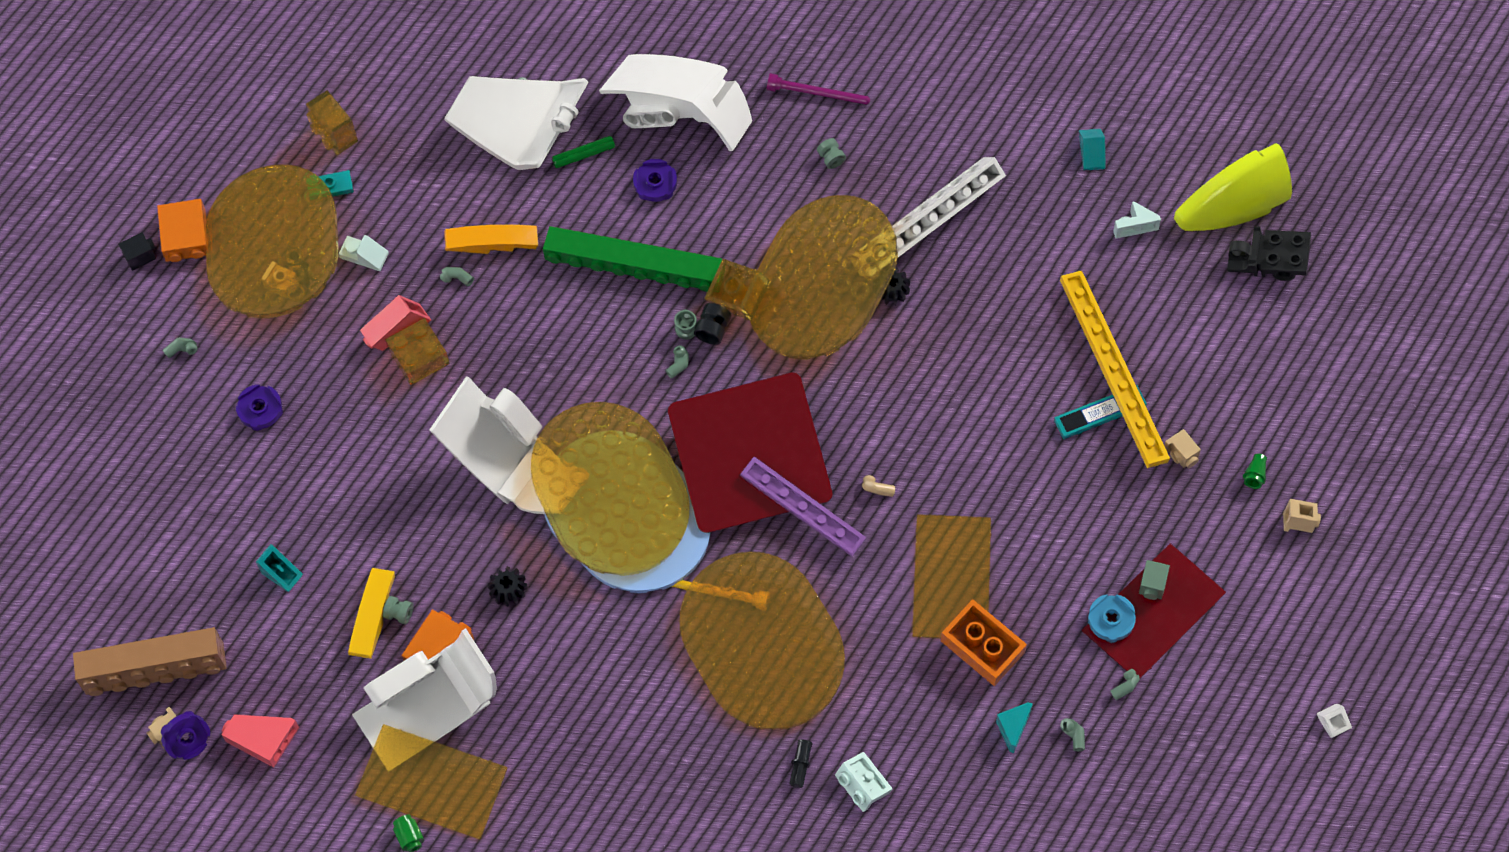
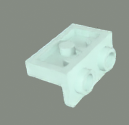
M864 752L843 762L835 774L839 783L846 789L854 803L863 812L868 810L872 803L885 797L892 791V787Z

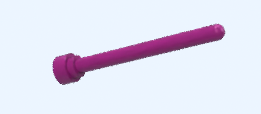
M770 73L767 82L768 91L775 92L776 90L786 89L867 105L870 103L868 96L782 80L777 74Z

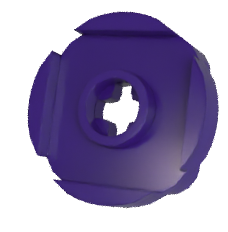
M650 159L643 162V165L636 169L633 174L634 189L638 193L639 198L652 202L670 199L677 187L675 169L661 159ZM653 177H657L658 180H661L657 184L649 182L653 180Z
M249 386L238 397L239 401L236 406V412L239 419L244 425L251 427L255 431L273 425L283 414L281 398L278 392L270 386ZM256 403L260 405L265 404L262 410L255 411Z
M186 711L174 717L168 724L162 727V745L172 758L178 757L184 760L194 758L206 748V741L208 736L210 737V728L202 717L194 714L192 711ZM190 732L188 734L189 738L187 740H185L184 738L181 739V737L185 733Z

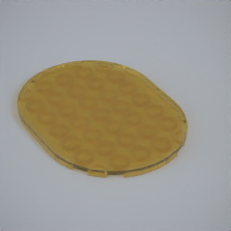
M284 164L269 165L251 170L236 178L224 188L209 211L206 222L208 248L206 249L207 276L216 296L226 307L234 312L246 314L248 317L273 318L292 313L302 308L303 304L310 299L316 298L326 287L325 284L331 277V274L335 272L338 261L336 205L327 185L317 175L307 169Z
M828 196L806 204L793 213L781 226L752 280L748 294V315L751 325L758 337L771 350L793 359L808 360L813 357L828 356L839 351L849 341H853L866 327L892 278L898 258L897 237L893 226L877 206L855 196Z
M590 402L561 412L544 427L538 436L531 458L533 488L557 539L572 558L599 573L627 576L648 571L672 555L673 551L682 541L687 528L689 498L685 484L661 436L647 419L637 412L618 404Z
M740 552L722 557L708 565L695 577L688 587L680 610L679 621L682 641L710 693L726 713L754 728L782 730L810 721L829 705L843 678L845 665L844 646L839 630L807 578L795 566L771 554Z

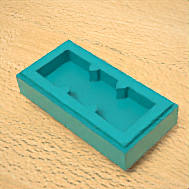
M350 170L306 179L311 201L354 192Z

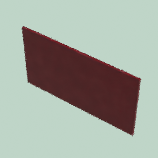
M1171 543L1152 560L1170 565L1162 599L1152 600L1139 594L1144 569L1118 594L1128 599L1135 609V625L1132 632L1126 638L1110 643L1096 636L1091 630L1089 623L1082 629L1084 634L1126 671L1134 669L1139 678L1149 669H1152L1151 667L1212 606H1215V603L1226 593ZM1106 614L1109 622H1117V614Z

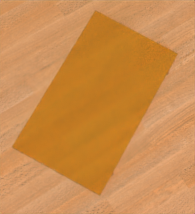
M917 514L912 637L941 638L945 628L972 599L989 612L991 517Z
M383 724L355 796L481 840L508 767Z

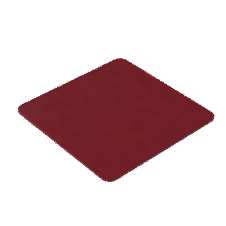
M791 372L673 402L668 407V415L697 526L701 532L710 533L789 512L740 477V474L753 457H756L819 504L831 500L833 493L802 379L797 373Z

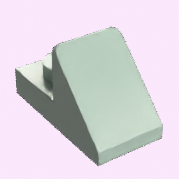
M1132 202L1130 210L1132 217L1126 216L1116 220L1113 232L1117 239L1159 230L1161 218L1138 203Z
M364 235L362 240L347 236L338 255L341 259L381 271L389 251L367 235Z

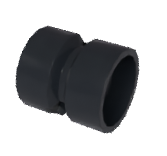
M706 303L700 315L701 320L697 322L694 330L696 338L711 345H719L725 334L724 328L728 326L731 319V312L719 304Z

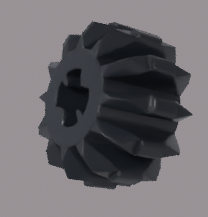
M887 267L886 273L879 271L878 277L873 279V293L877 294L878 301L885 299L884 303L886 305L889 301H893V304L896 306L898 300L904 302L906 299L905 295L910 293V280L906 278L905 271L899 273L897 267L894 271Z
M508 566L505 568V572L498 568V575L491 574L490 580L492 582L488 583L487 587L491 590L489 592L490 597L496 598L495 601L498 605L503 601L507 607L510 601L517 605V597H525L523 591L528 589L527 583H524L526 578L523 574L519 575L520 572L517 568L512 572ZM506 584H511L508 589H504Z

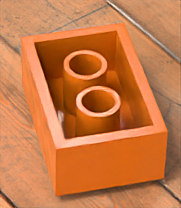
M973 599L941 634V642L994 687L1024 655L1027 647L1023 640Z

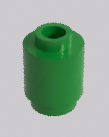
M411 815L397 818L393 822V831L402 850L408 852L419 850L424 842V837L416 820Z

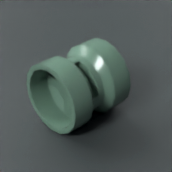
M834 138L823 141L817 147V152L820 157H824V163L828 169H834L846 160V155L842 150H839V145Z
M690 310L679 311L674 317L676 335L681 339H691L695 336L694 330L697 325V318Z
M389 596L383 609V618L389 620L395 618L399 623L406 625L411 618L414 604L410 601L402 602L397 597Z

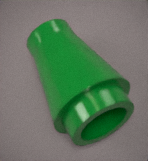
M1254 454L1251 463L1243 474L1244 484L1247 487L1259 489L1265 484L1267 461L1265 455Z

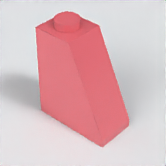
M398 295L360 331L364 335L363 340L368 347L383 351L428 324L431 319L419 303Z
M234 715L231 720L226 721L221 735L230 745L274 768L299 729L296 720L292 718Z

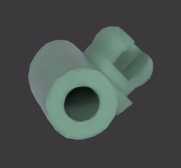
M445 267L440 274V279L445 283L451 282L452 278H457L466 286H470L474 281V277L460 267Z
M179 337L165 347L163 352L168 358H171L178 351L193 355L197 352V343L192 339Z

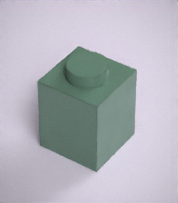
M1147 560L1139 594L1152 600L1162 599L1170 565Z

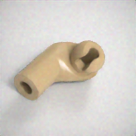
M871 475L863 478L862 487L865 491L883 496H894V485L875 482V477Z

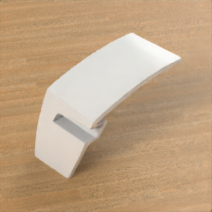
M628 55L599 90L601 94H626L631 105L623 115V121L631 128L673 126L679 118H694L698 122L709 123L729 151L734 150L752 122L747 101L739 84L736 81H725L723 78L728 70L723 66L709 62L666 55Z
M466 376L430 428L431 433L490 491L506 504L512 501L522 511L534 514H561L589 477L587 472L561 460L543 445L537 438L542 425L522 401L506 388H503L494 400L487 397Z
M465 628L454 643L429 660L424 652L420 651L368 683L364 690L372 702L353 713L352 716L388 772H390L490 704L489 700L496 695V677L491 666Z

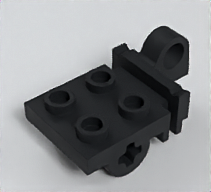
M1255 226L1252 246L1241 240L1230 243L1227 271L1254 273V276H1258V271H1261L1262 277H1265L1266 274H1273L1274 278L1281 281H1291L1295 279L1296 275L1307 276L1311 232L1266 230L1265 235H1262L1261 227Z

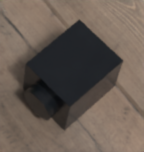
M142 232L118 244L132 271L156 259L153 253L156 250L151 238L146 239Z

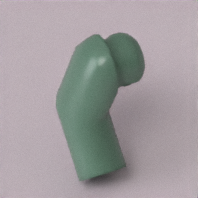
M684 346L674 348V364L665 370L671 379L688 366L689 354Z
M1130 669L1123 674L1126 682L1110 690L1116 701L1131 693L1138 684L1140 678L1134 669Z
M1063 719L1060 727L1064 733L1073 739V751H1084V728L1073 719Z

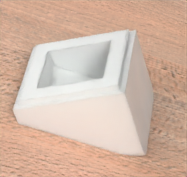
M1334 704L1317 713L1330 738L1352 728L1342 705Z

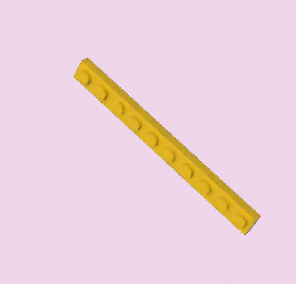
M1078 271L1062 275L1060 282L1146 467L1150 468L1168 463L1170 457L1083 272Z

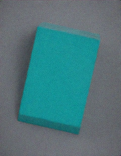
M1079 130L1083 170L1105 169V136L1102 130Z
M272 544L268 546L256 561L261 574L287 592L293 588L303 575Z
M1027 702L997 714L996 723L1011 753H1014L1032 711V703Z

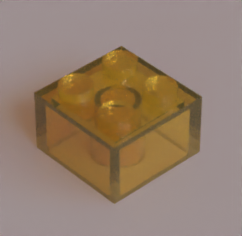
M328 90L306 103L308 110L306 116L312 123L310 128L316 136L320 134L327 150L332 149L336 155H339L358 142L352 119Z
M722 259L704 299L708 303L719 304L727 308L733 315L752 321L770 280L760 271Z
M425 318L385 339L390 354L410 386L450 364L447 352Z

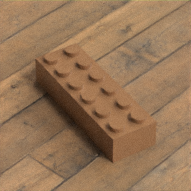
M215 627L73 653L75 680L85 694L90 696H99L103 692L111 690L121 692L126 690L127 687L133 686L147 687L150 683L155 682L169 683L174 679L182 677L184 679H192L198 674L207 673L213 675L220 673V670L227 669L224 643Z

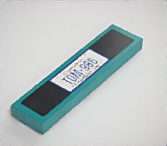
M1136 385V387H1137V389H1138V391H1139V393H1140V395H1141V397H1142V399H1143V401H1144L1145 406H1147V403H1146V401H1145V399H1144V397H1143V395H1142V393H1141V391H1140L1138 385ZM1112 394L1054 417V422L1064 440L1120 418L1123 415Z

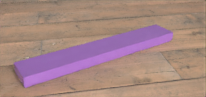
M756 457L752 458L740 474V477L851 557L854 556L866 540L864 535Z

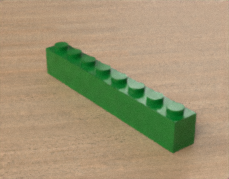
M549 226L543 247L544 258L551 263H567L577 268L581 266L588 267L598 272L604 270L619 276L625 274L640 280L651 279L661 284H677L683 288L694 287L704 292L718 291L723 271L722 258Z

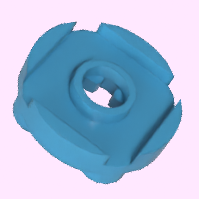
M1102 595L1092 603L1088 623L1096 636L1107 642L1114 643L1117 640L1126 638L1132 632L1136 619L1135 609L1132 603L1121 595ZM1106 614H1117V622H1109Z

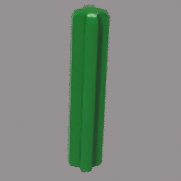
M608 136L554 155L552 162L555 168H560L613 149L615 143L613 138Z

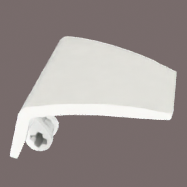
M469 76L444 120L476 145L517 170L539 168L559 133L569 131L572 119L577 117L579 112L575 105L585 90L588 81L585 78L567 81H539Z

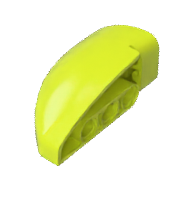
M1275 143L1259 152L1254 150L1211 178L1176 210L1174 220L1178 226L1185 231H1205L1235 226L1268 215L1272 208L1290 200L1292 195L1291 176L1285 154L1280 145Z

